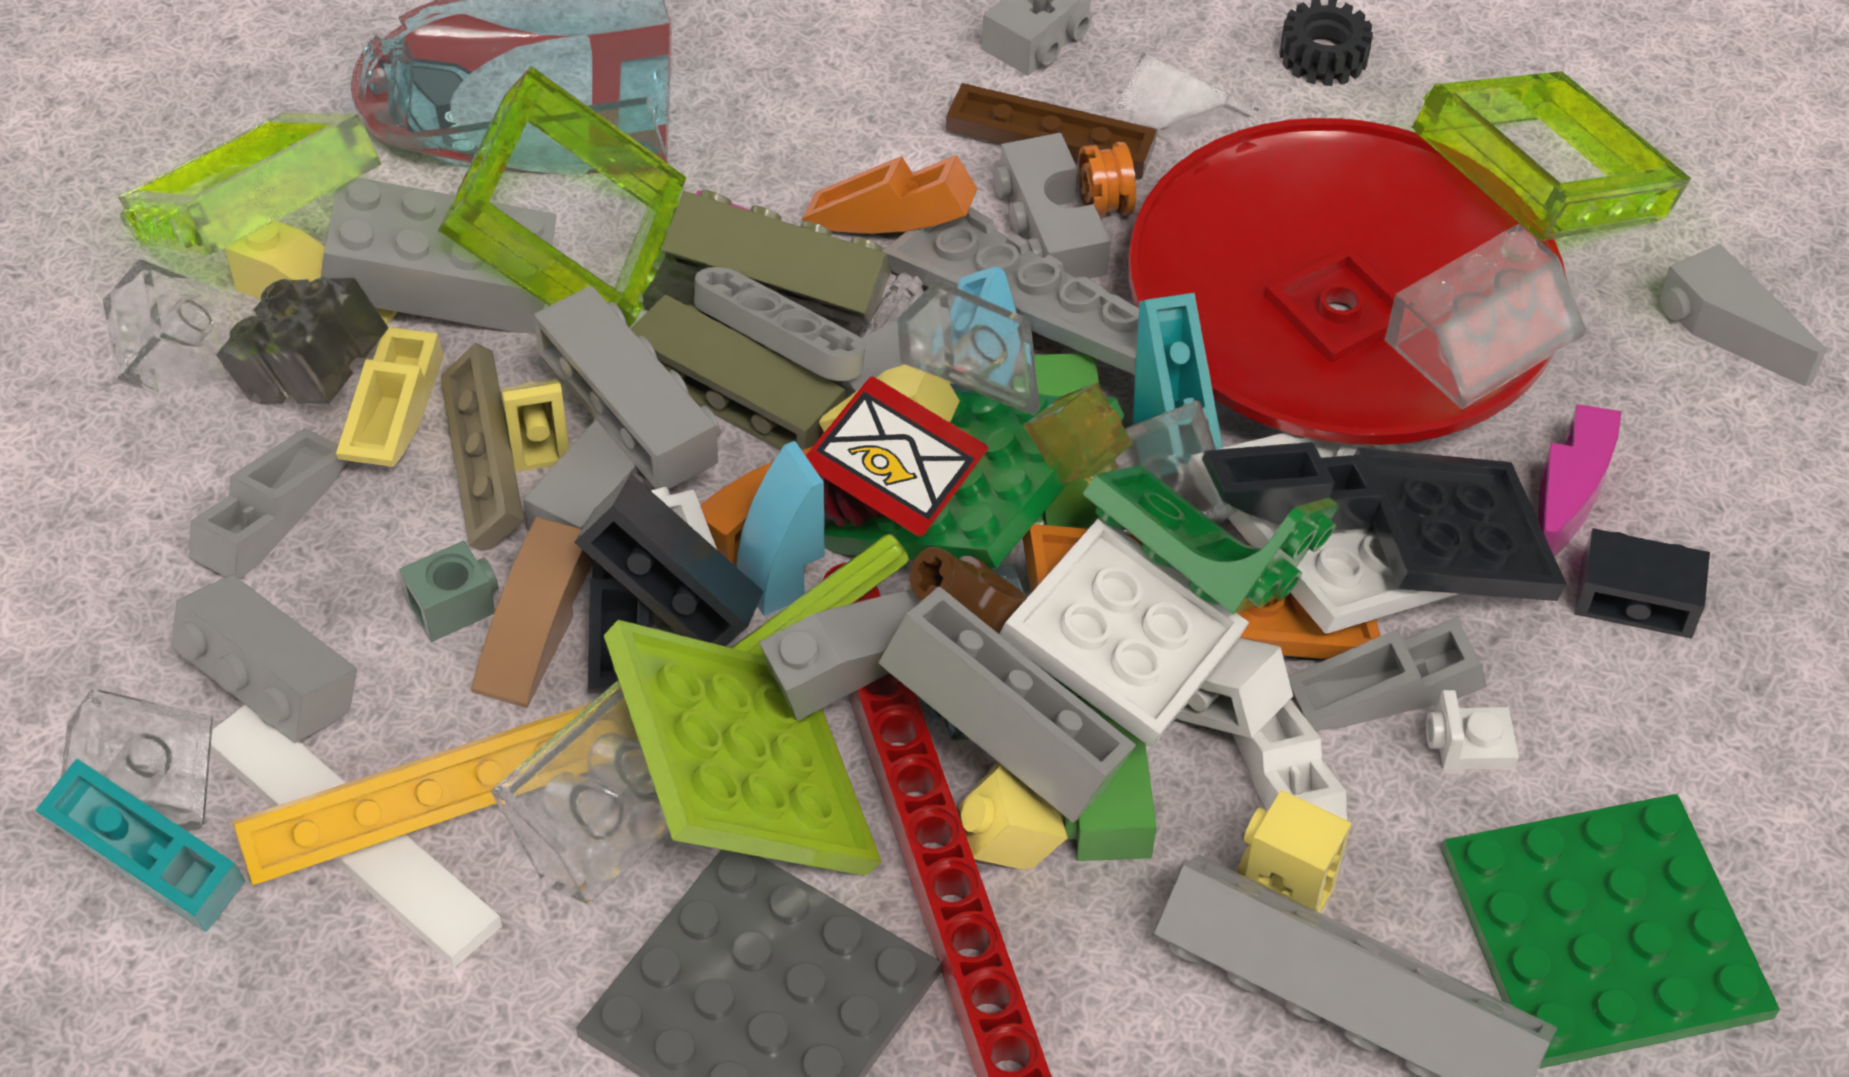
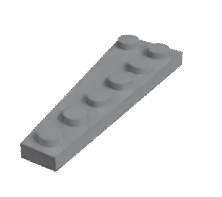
M972 207L969 208L967 215L936 226L906 231L882 251L887 254L893 272L947 295L956 291L961 277L998 266L1006 274L1021 327L1135 375L1139 308L1117 295L1108 293L1104 287L1086 276L1075 278L1066 273L1061 261L1051 255L1042 258L1029 250L1028 241L1015 233L1009 237L995 229L992 219Z

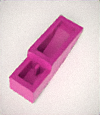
M1576 404L1567 432L1566 444H1550L1540 478L1538 521L1554 557L1567 546L1582 527L1598 499L1618 440L1622 411Z

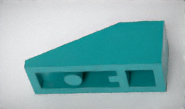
M1194 293L1148 299L1139 302L1133 426L1140 464L1155 476L1189 470L1196 454L1203 453L1204 450L1223 448Z
M78 758L73 761L35 810L44 819L150 896L204 932H207L246 881L233 861Z

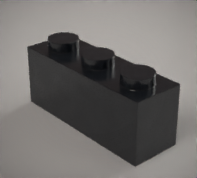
M632 473L594 508L574 542L681 636L726 647L749 626L764 592Z

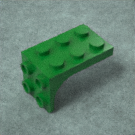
M1142 465L1095 474L1083 492L1085 497L1097 505L1095 512L1104 522L1119 530L1127 529L1143 542L1141 548L1149 558L1162 566H1173L1190 579L1188 586L1198 597L1213 605L1220 603L1232 614L1254 606L1261 608L1268 601L1275 598L1279 601L1284 599L1302 576V571L1297 566L1309 550L1313 553L1317 552L1334 532L1337 524L1331 518L1339 507L1329 497L1297 506L1287 515L1269 542L1263 548H1257L1244 544L1232 537Z

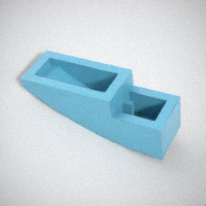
M795 441L783 446L767 471L745 520L737 554V568L764 591L757 606L763 616L790 605L805 594L804 565L825 557L824 482Z

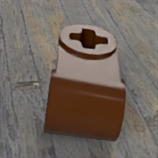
M929 547L920 552L910 570L911 589L917 598L925 599L940 586L998 634H1000L1005 622L1027 599L1017 587L1001 578L984 561L973 556H962L957 559L950 552L938 547Z

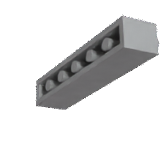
M1201 855L1194 857L1183 865L1154 935L1170 942L1168 948L1175 955L1194 963H1203L1204 960H1207L1227 970L1226 977L1235 985L1252 992H1262L1265 989L1285 999L1286 1008L1299 1017L1314 1022H1320L1324 1018L1346 1029L1344 1033L1346 1038L1364 1049L1379 1052L1384 1048L1405 1058V1066L1420 1077H1535L1557 1030V1027Z

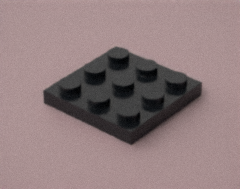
M1357 448L1354 455L1360 454L1382 495L1372 523L1398 589L1558 601L1567 583L1512 462Z

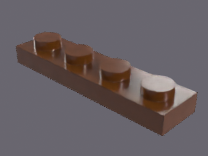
M961 83L946 116V131L998 144L1061 133L1074 162H1078L1079 150L1083 146L1096 145L1099 150H1111L1115 142H1125L1132 157L1135 176L1143 178L1156 145L1157 137L1156 128Z

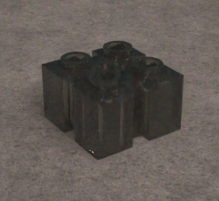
M321 277L311 282L308 279H280L270 284L262 292L261 301L253 309L257 316H250L239 321L231 329L230 338L217 352L216 356L249 401L257 404H283L288 396L292 395L297 404H330L352 376L353 372L349 368L350 364L355 358H366L389 327L355 278L328 279Z

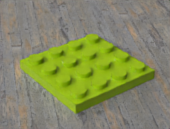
M618 620L605 633L604 638L614 670L618 676L631 720L634 724L648 765V771L652 777L673 841L861 876L870 874L882 863L823 709L797 721L774 680L764 656Z

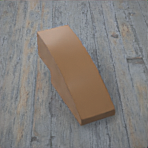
M539 517L535 518L520 548L492 618L472 683V693L528 708L574 617L572 604L592 567V558L574 543L582 529Z

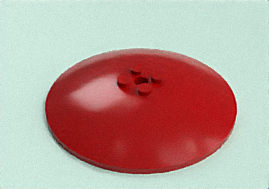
M1304 118L1264 123L1225 135L1193 151L1174 165L1158 181L1143 203L1132 231L1128 269L1129 285L1134 305L1139 308V302L1143 300L1190 293L1195 294L1214 400L1234 412L1263 425L1321 441L1363 445L1411 443L1445 436L1487 420L1515 402L1543 374L1555 353L1565 324L1568 307V283L1564 263L1554 238L1532 205L1511 184L1475 158L1448 144L1395 126L1344 118ZM1341 302L1349 305L1352 309L1345 311L1337 310L1328 303Z

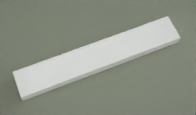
M247 705L241 707L203 737L206 748L272 807L346 783L299 741L296 743L291 741L275 727L266 723L261 716ZM406 834L332 859L453 968L502 927L500 916Z

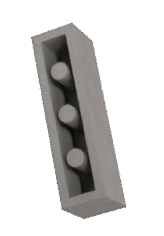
M591 285L533 314L540 355L655 489L662 487L670 489L719 463L717 437L721 435V430L715 415L707 406L700 407L691 398L680 375L674 370L667 371L658 361L654 348L648 339L644 336L637 337L627 326L623 313L614 302L607 303Z
M940 586L905 615L878 664L1073 823L1106 790L1136 746V744Z

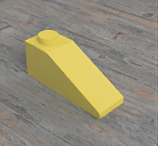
M254 213L226 246L225 251L236 291L376 341L382 333L383 327H387L397 314V311L318 298L325 246L301 229Z

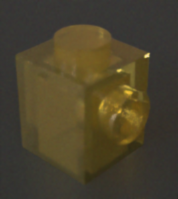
M1097 383L1061 396L1024 425L1049 468L1056 470L1061 486L1083 478L1089 485L1095 474L1116 470L1119 465L1115 458L1134 444L1123 427L1118 413L1111 407Z

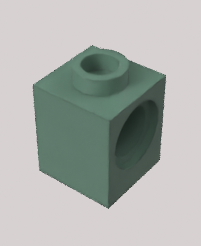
M464 540L399 569L406 602L431 643L495 613L492 592L499 589L495 573L486 558L483 557L476 560Z

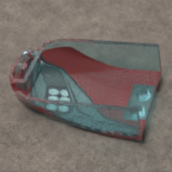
M435 0L398 17L401 25L384 39L375 35L360 54L353 69L351 94L363 123L379 140L400 149L474 164L557 174L617 172L668 164L672 22L664 0Z

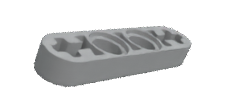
M710 267L702 269L696 274L694 304L699 310L821 377L836 381H847L855 379L862 374L865 343L856 334L735 270L723 267Z

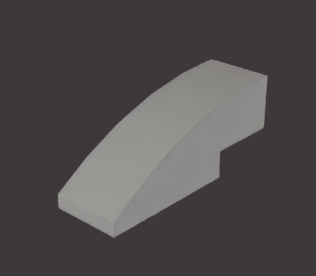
M304 428L231 475L229 496L190 521L189 558L225 577L233 574L240 579L266 558L323 496L348 461L338 460L337 458L338 444Z
M1457 617L1404 640L1398 629L1288 676L1291 689L1301 711L1314 730L1347 727L1436 705L1439 703L1442 690H1455L1457 698L1487 687L1482 665Z

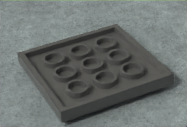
M720 850L576 1027L577 1036L641 1077H865L940 975L942 962L759 856Z

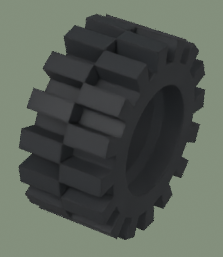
M1311 0L1310 8L1303 2L1297 5L1296 11L1291 9L1287 14L1286 20L1284 19L1279 50L1280 58H1283L1282 64L1286 70L1293 67V76L1299 79L1303 74H1306V82L1314 85L1317 78L1323 79V86H1332L1333 79L1336 78L1340 85L1348 83L1350 76L1357 79L1361 75V71L1367 67L1373 32H1371L1372 24L1370 20L1365 21L1366 15L1361 10L1352 14L1353 5L1345 2L1344 6L1339 8L1336 7L1337 0H1328V5H1321L1320 0ZM1327 39L1339 45H1323L1313 40Z

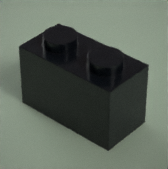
M1592 528L1581 560L1574 615L1692 639L1705 608L1710 552L1688 548L1680 544H1668L1629 536L1621 532H1609Z

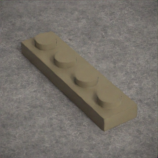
M475 343L441 374L469 546L484 551L493 549L506 536L511 534L524 521L494 354L492 350Z

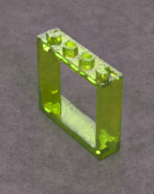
M530 66L503 96L438 231L548 306L592 285L607 303L614 302L624 315L627 326L630 328L643 308V303L638 301V298L648 288L657 273V268L652 266V264L662 253L661 248L667 235L666 229L672 222L680 200L679 196L687 177L537 69ZM527 122L648 206L614 288L490 203Z
M1563 71L1434 84L1433 88L1424 96L1423 100L1425 103L1411 127L1539 241L1659 222L1669 216L1691 180L1690 176ZM1540 119L1606 176L1560 183L1494 125Z
M280 113L118 196L125 210L120 213V218L123 225L130 228L135 240L140 239L145 245L212 255L376 168L382 163L358 114Z

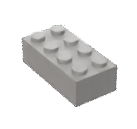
M339 174L324 249L318 298L517 333H536L533 314L543 310L545 304L557 214Z

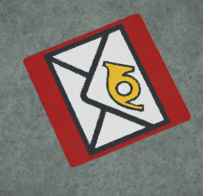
M871 376L806 454V457L819 476L915 535L923 536L987 452L988 446L876 377Z

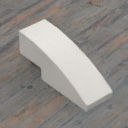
M1291 699L1252 738L1233 734L1257 793L1267 811H1269L1280 790H1284L1347 820L1346 790L1322 760L1321 737Z

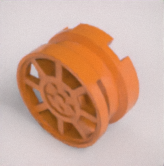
M1115 142L1111 150H1099L1096 145L1081 147L1078 154V181L1084 206L1094 204L1100 219L1105 218L1107 212H1115L1117 210H1120L1123 216L1132 215L1136 205V181L1133 161L1127 144L1125 142Z

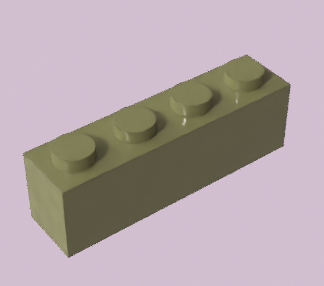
M683 190L661 248L671 266L696 274L702 269L710 267L729 268L805 308L868 327L871 326L892 271L887 254L882 252L883 248L879 244L862 237H852L851 242L832 237V232L828 228L810 221H802L800 226L781 221V215L762 206L753 205L750 211L732 206V201L729 198L710 190H702L700 195Z
M666 294L631 328L637 337L644 336L648 339L654 348L658 361L668 372L674 370L680 375L687 387L688 394L700 407L707 406L715 416L780 451L785 444L793 441L798 444L801 450L813 447L824 433L819 424L821 417L845 400V389L838 386L833 380L813 373L785 356L749 339L745 334L734 328H728L709 318L696 307L685 305Z

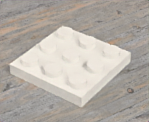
M1099 517L1005 622L999 635L1034 663L1152 748L1241 637L1250 622L1237 613L1232 614L1220 603L1213 605L1198 597L1188 586L1190 579L1173 567H1165L1153 561L1144 553L1141 544L1121 530L1110 526Z

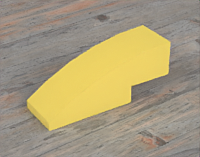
M383 327L374 359H365L337 448L336 455L338 460L390 467L396 465L420 425L444 359L438 333Z

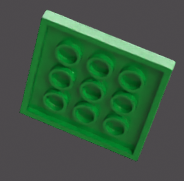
M954 391L960 402L950 423L986 444L988 450L923 536H917L883 514H880L879 519L876 517L867 519L860 526H855L852 522L846 526H837L831 520L824 528L825 548L833 553L858 555L884 535L891 534L901 543L907 552L909 560L912 561L923 550L929 547H938L950 552L957 559L962 556H973L984 561L990 568H997L1124 418L1117 399L1088 397L1086 395L1049 396L1043 394L1019 395L1002 394L999 392L961 393Z
M1678 793L1444 839L1441 848L1442 854L1502 1001L1557 1027L1539 1069L1772 1020L1778 1014L1780 1008Z

